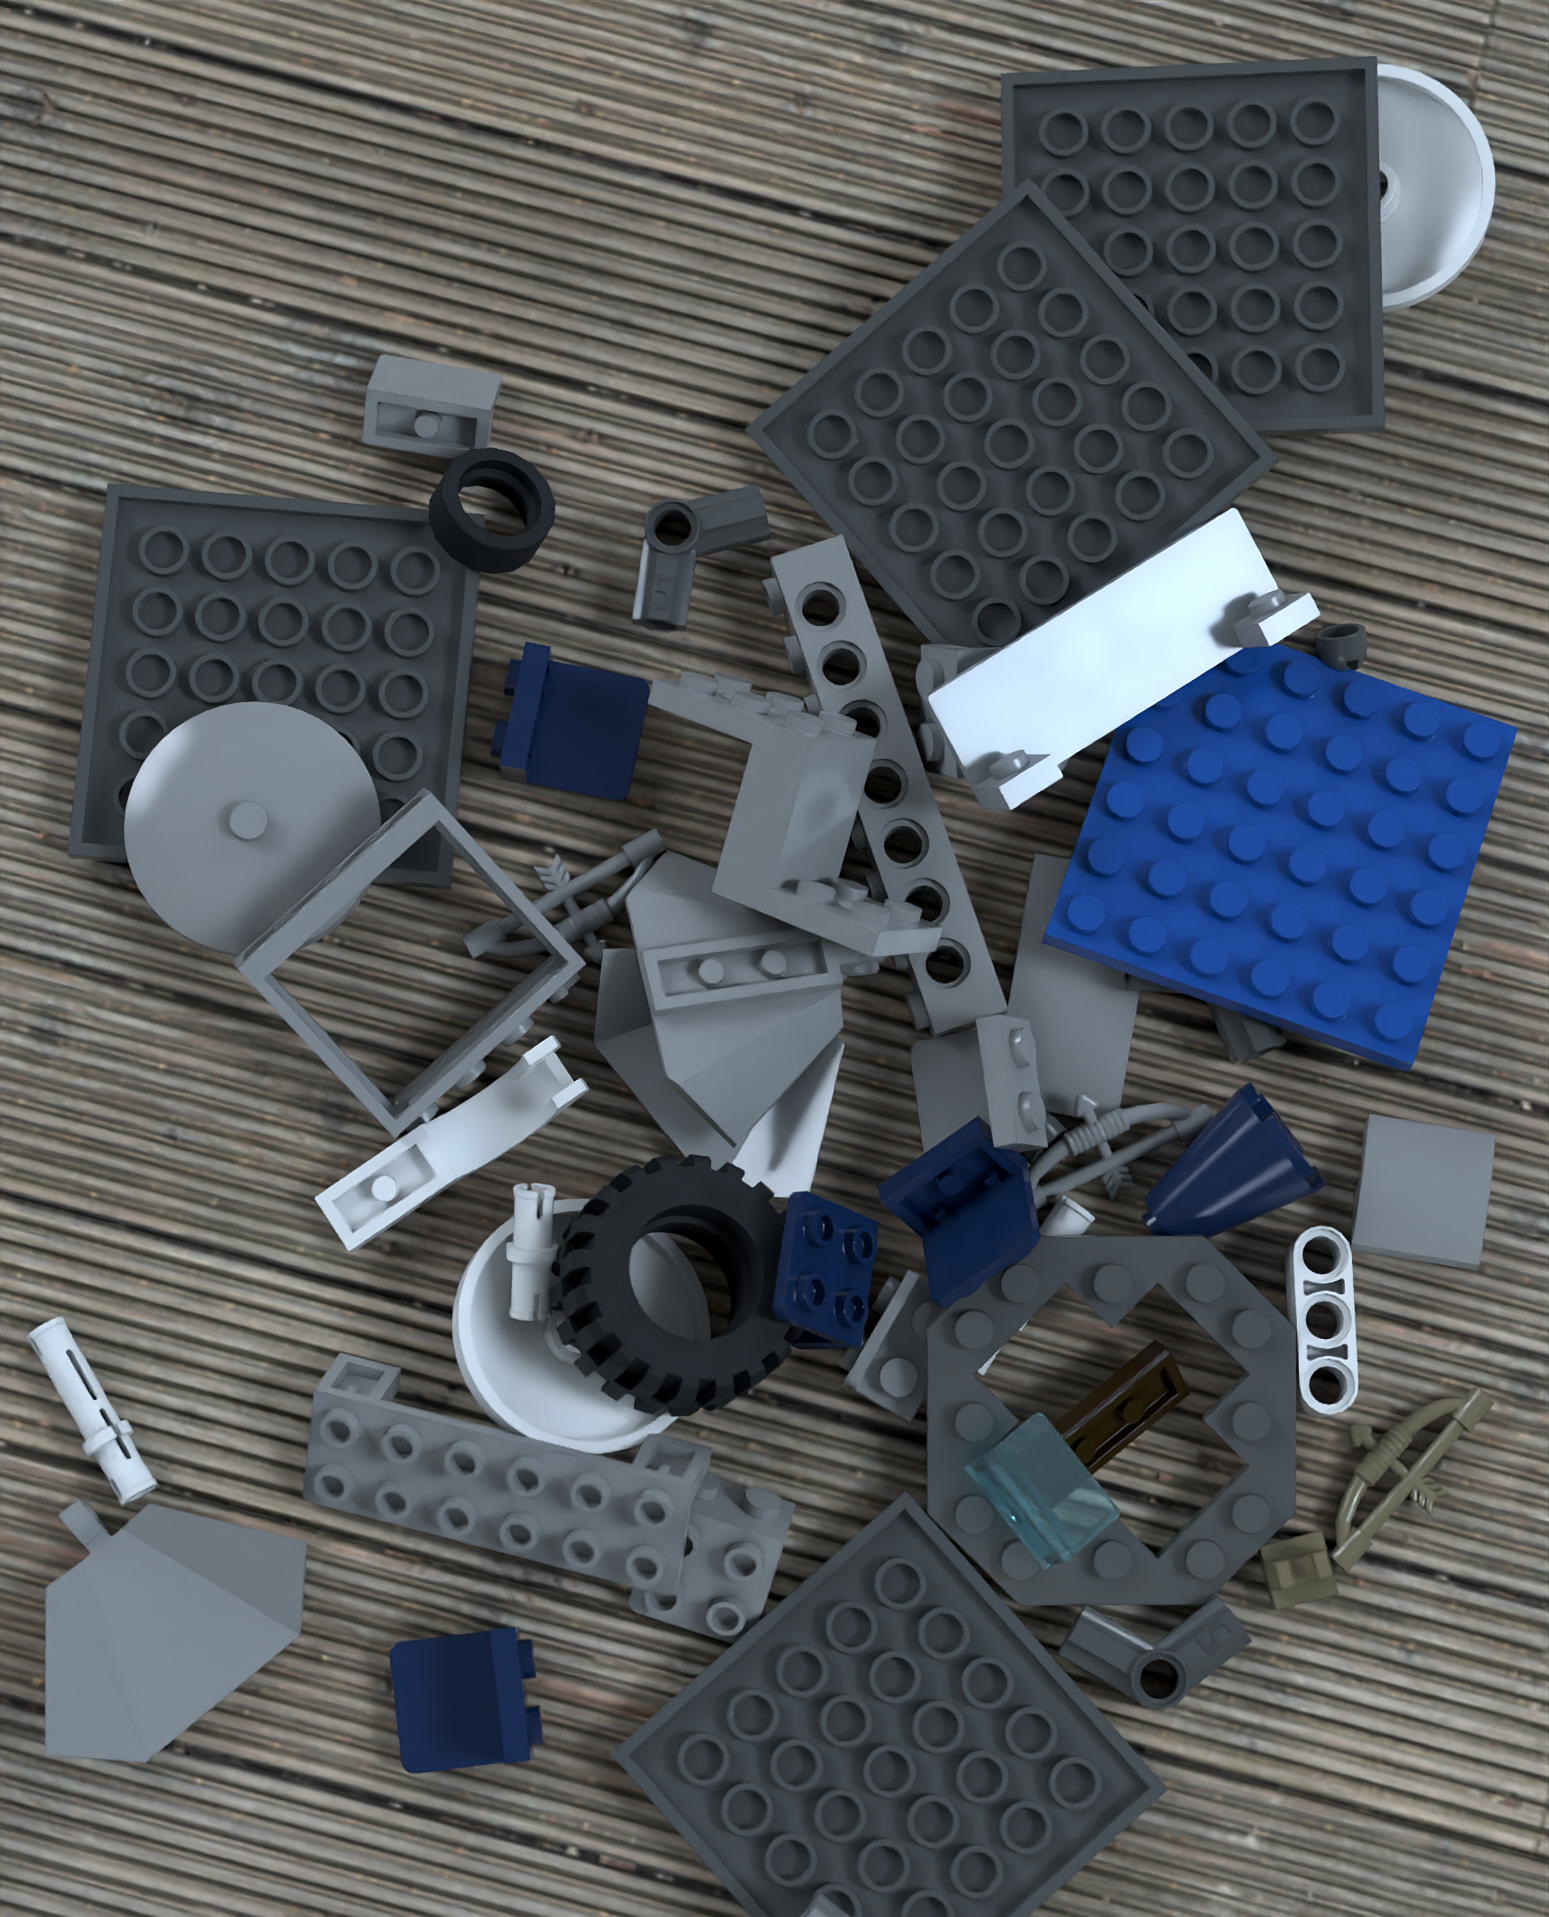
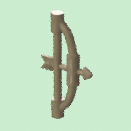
M1474 1387L1466 1397L1445 1398L1432 1402L1412 1413L1399 1424H1393L1378 1442L1370 1436L1372 1433L1371 1426L1361 1424L1349 1425L1348 1433L1352 1446L1357 1448L1362 1444L1370 1452L1353 1469L1354 1476L1346 1488L1337 1510L1335 1520L1337 1545L1329 1553V1558L1338 1568L1345 1573L1349 1572L1372 1545L1370 1541L1372 1536L1409 1494L1410 1498L1431 1516L1433 1513V1501L1436 1498L1450 1496L1432 1478L1425 1477V1475L1464 1431L1469 1433L1494 1405L1493 1400L1486 1393ZM1450 1414L1451 1422L1410 1469L1397 1460L1401 1453L1413 1442L1412 1435L1441 1416ZM1389 1468L1401 1479L1358 1529L1355 1527L1351 1528V1521L1367 1487H1373Z

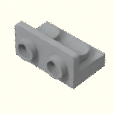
M910 1269L907 1271L902 1282L892 1276L888 1278L871 1310L882 1315L871 1336L868 1338L863 1335L862 1348L847 1349L839 1363V1366L849 1371L842 1384L843 1386L909 1424L927 1392L926 1326L944 1309L931 1300L928 1283L919 1278L920 1275Z

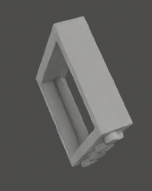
M425 787L233 960L237 970L394 1138L405 1129L411 1132L422 1122L427 1124L439 1109L435 1102L452 1086L459 1091L472 1083L486 1067V1063L482 1059L500 1042L505 1047H508L519 1040L534 1023L530 1015L547 999L555 1004L569 994L567 990L581 978L577 972L586 965V962ZM434 826L551 955L390 1101L271 972Z

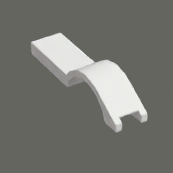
M551 1035L523 1054L520 1061L484 1090L451 1111L429 1121L427 1124H421L315 1197L318 1205L348 1251H356L458 1180L472 1174L516 1147L590 1090L582 1078L575 1082L556 1055L555 1051L562 1046L555 1036Z

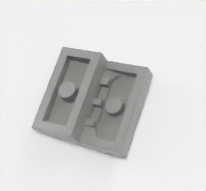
M1369 1114L1364 1125L1360 1179L1354 1193L1350 1249L1477 1270L1480 1263L1489 1205L1496 1135Z

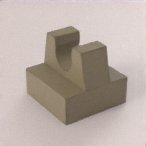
M1322 1530L1266 1544L1257 1551L1273 1610L1339 1594Z

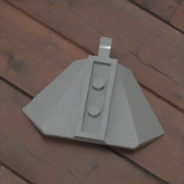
M667 850L634 886L625 900L665 1080L735 1148L842 1030L843 1015L840 988L843 984L841 973L849 976L876 974L880 969L878 962H883L886 956H868L712 893L711 890L717 869Z
M636 948L603 949L593 1045L670 1141L676 1145L685 1158L689 1154L709 1156L711 1159L710 1169L718 1171L728 1162L745 1170L742 1181L752 1188L762 1181L775 1193L772 1198L789 1199L792 1192H810L845 1044L836 1036L740 1143L733 1148L665 1080ZM841 973L844 982L849 975Z
M77 1499L58 1516L72 1534L86 1547L90 1555L45 1587V1756L147 1762L197 1720L205 1716L250 1679L254 1673L301 1636L307 1542L152 1503L147 1504L122 1529L112 1535L85 1499Z

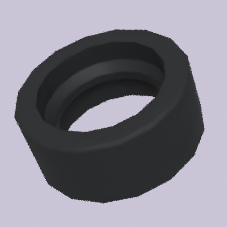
M493 447L472 449L452 461L429 500L428 520L435 539L451 558L469 569L489 574L513 572L532 559L555 522V500L547 480L533 464L517 454ZM481 486L493 489L507 497L521 514L525 525L522 534L504 536L489 532L476 524L463 509L458 495L460 490L464 487Z

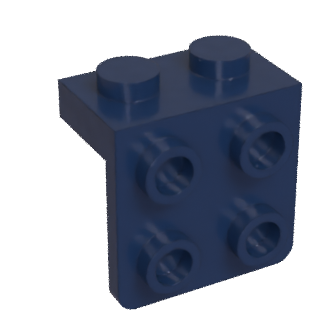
M525 642L522 660L511 658L507 670L504 696L514 697L509 721L497 720L492 740L491 757L500 758L499 766L502 779L611 802L625 800L629 795L648 706L647 703L650 696L648 683L641 678L556 662L552 658L551 646Z
M979 1116L878 1186L880 1202L922 1238L930 1298L940 1308H947L959 1299L973 1294L981 1284L1012 1263L1024 1259L1040 1240V1230L1027 1159L1016 1150L994 1148L991 1127Z
M809 1191L792 1192L788 1199L773 1312L778 1320L803 1329L802 1335L793 1341L790 1346L798 1349H861L864 1326L869 1312L868 1297L873 1261L877 1253L879 1222Z
M519 1627L403 1641L396 1643L391 1648L390 1663L401 1762L403 1768L408 1773L419 1774L497 1763L509 1764L531 1761L534 1759L533 1746L544 1745L540 1705L528 1706L525 1679L536 1678L532 1638L520 1640Z

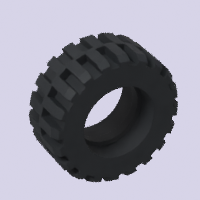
M672 1154L652 1158L643 1168L635 1164L619 1173L608 1185H605L583 1206L584 1208L571 1220L562 1235L565 1243L558 1250L556 1262L552 1263L551 1272L555 1276H559L560 1279L549 1290L551 1309L554 1311L564 1310L566 1319L556 1329L563 1346L574 1342L582 1354L574 1364L585 1377L589 1376L593 1371H596L606 1380L601 1388L603 1393L616 1401L628 1393L636 1397L633 1404L634 1409L649 1414L656 1413L664 1406L668 1407V1412L672 1417L691 1416L701 1408L710 1412L726 1406L738 1396L744 1395L763 1381L768 1374L781 1366L792 1352L790 1344L803 1333V1329L778 1320L773 1312L787 1209L780 1214L769 1202L775 1193L762 1181L753 1188L743 1182L745 1170L728 1162L718 1171L710 1169L711 1159L709 1156L689 1154L680 1164H677V1159ZM659 1232L681 1235L701 1245L715 1258L726 1277L731 1298V1309L727 1326L718 1336L710 1340L682 1338L657 1325L645 1313L635 1296L630 1279L631 1252L633 1246L640 1238L646 1234Z

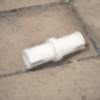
M531 1183L532 1191L527 1190L528 1185L519 1184L513 1187V1194L515 1195L513 1241L509 1242L506 1246V1258L513 1262L509 1315L518 1320L534 1321V1312L538 1313L537 1319L546 1320L552 1317L549 1291L551 1289L552 1263L556 1262L559 1250L558 1244L552 1242L556 1188L547 1184Z

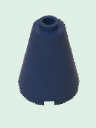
M1249 1081L1233 1094L1144 1197L1150 1210L1141 1217L1153 1235L1201 1234L1206 1239H1209L1312 1195L1324 1187L1326 1182L1315 1165L1311 1167L1303 1157V1147L1262 1094H1258L1254 1084Z

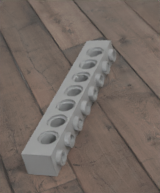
M843 534L771 557V578L762 580V584L773 616L784 613L791 636L782 639L790 668L794 675L804 672L811 695L803 697L805 711L819 717L820 711H828L852 719L865 718L870 720L876 726L879 735L876 738L878 740L866 782L878 776L887 777L896 784L899 790V795L895 800L886 804H879L871 801L863 789L849 838L855 852L862 849L866 850L873 872L864 875L866 887L869 889V897L884 904L885 899L906 902L914 895L925 894L932 897L940 908L939 917L931 922L943 927L936 951L890 955L896 971L907 968L914 992L905 994V998L916 1030L927 1028L930 1038L935 1039L977 1028V1018L997 1014L1006 1015L1009 1010ZM813 602H826L836 610L838 617L827 626H815L804 618L802 612L805 607ZM833 660H846L856 668L858 676L847 685H836L826 679L822 670ZM897 835L908 836L916 842L920 854L912 862L897 863L887 856L884 849L886 841ZM943 953L954 957L961 968L960 977L951 983L934 981L928 975L925 966L926 961L931 956Z

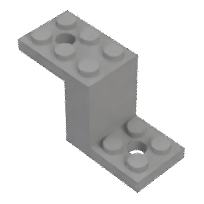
M682 671L680 680L654 679L647 704L752 744L711 890L712 893L871 957L936 951L943 927L921 919V908L895 899H885L883 904L867 897L869 889L866 886L851 880L838 878L878 739L855 731L857 721L850 717L828 711H820L819 717L802 711L804 701L799 698L768 691L766 697L750 692L752 682L736 675L716 672L715 677L711 678L694 672Z

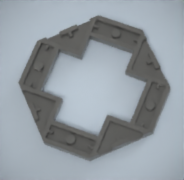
M1040 1235L1038 1244L1024 1259L1012 1263L981 1284L970 1296L961 1298L949 1307L944 1308L926 1326L927 1514L1020 1606L1204 1605L1296 1513V1328L1203 1235ZM1065 1283L1111 1329L1158 1283L1247 1371L1201 1417L1246 1464L1156 1555L1110 1510L1063 1555L975 1468L1019 1422V1419L974 1374Z

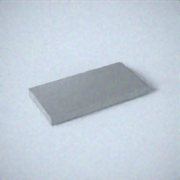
M1035 853L1031 865L1007 1001L1009 1010L1006 1016L1030 1020L1031 1032L1037 1051L1036 1067L1040 1094L1045 1111L1054 1116L1085 1121L1082 1115L1075 1116L1073 1113L1078 1094L1084 1093L1098 1102V1107L1094 1109L1096 1117L1109 1113V1111L1115 1110L1117 1107L1120 1108L1140 992L1126 991L1124 972L1041 943L1070 859Z

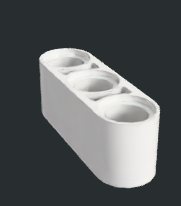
M1317 1226L1309 1228L1290 1243L1285 1256L1288 1321L1296 1328V1404L1308 1415L1322 1418L1340 1413L1351 1406L1358 1391V1365L1352 1253L1349 1242L1336 1229ZM1319 1241L1327 1245L1331 1250L1333 1266L1328 1274H1315L1304 1264L1302 1253L1307 1242ZM1311 1306H1325L1335 1315L1337 1322L1336 1331L1330 1339H1319L1308 1330L1306 1314ZM1318 1369L1330 1371L1339 1381L1340 1393L1337 1400L1331 1405L1321 1404L1310 1393V1377Z

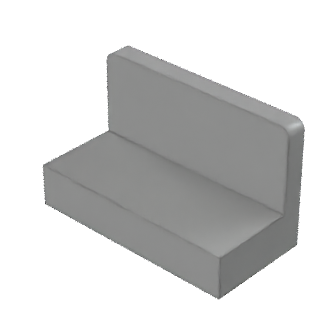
M380 355L366 389L362 444L448 459H456L472 449L489 448L493 411L501 389L502 376L496 373L392 355Z

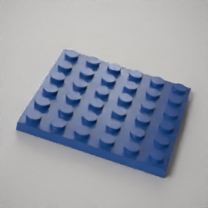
M1278 643L1270 647L1243 648L1116 728L1041 943L1408 1073L1413 1066L1518 728L1346 668V671L1334 670L1318 657Z

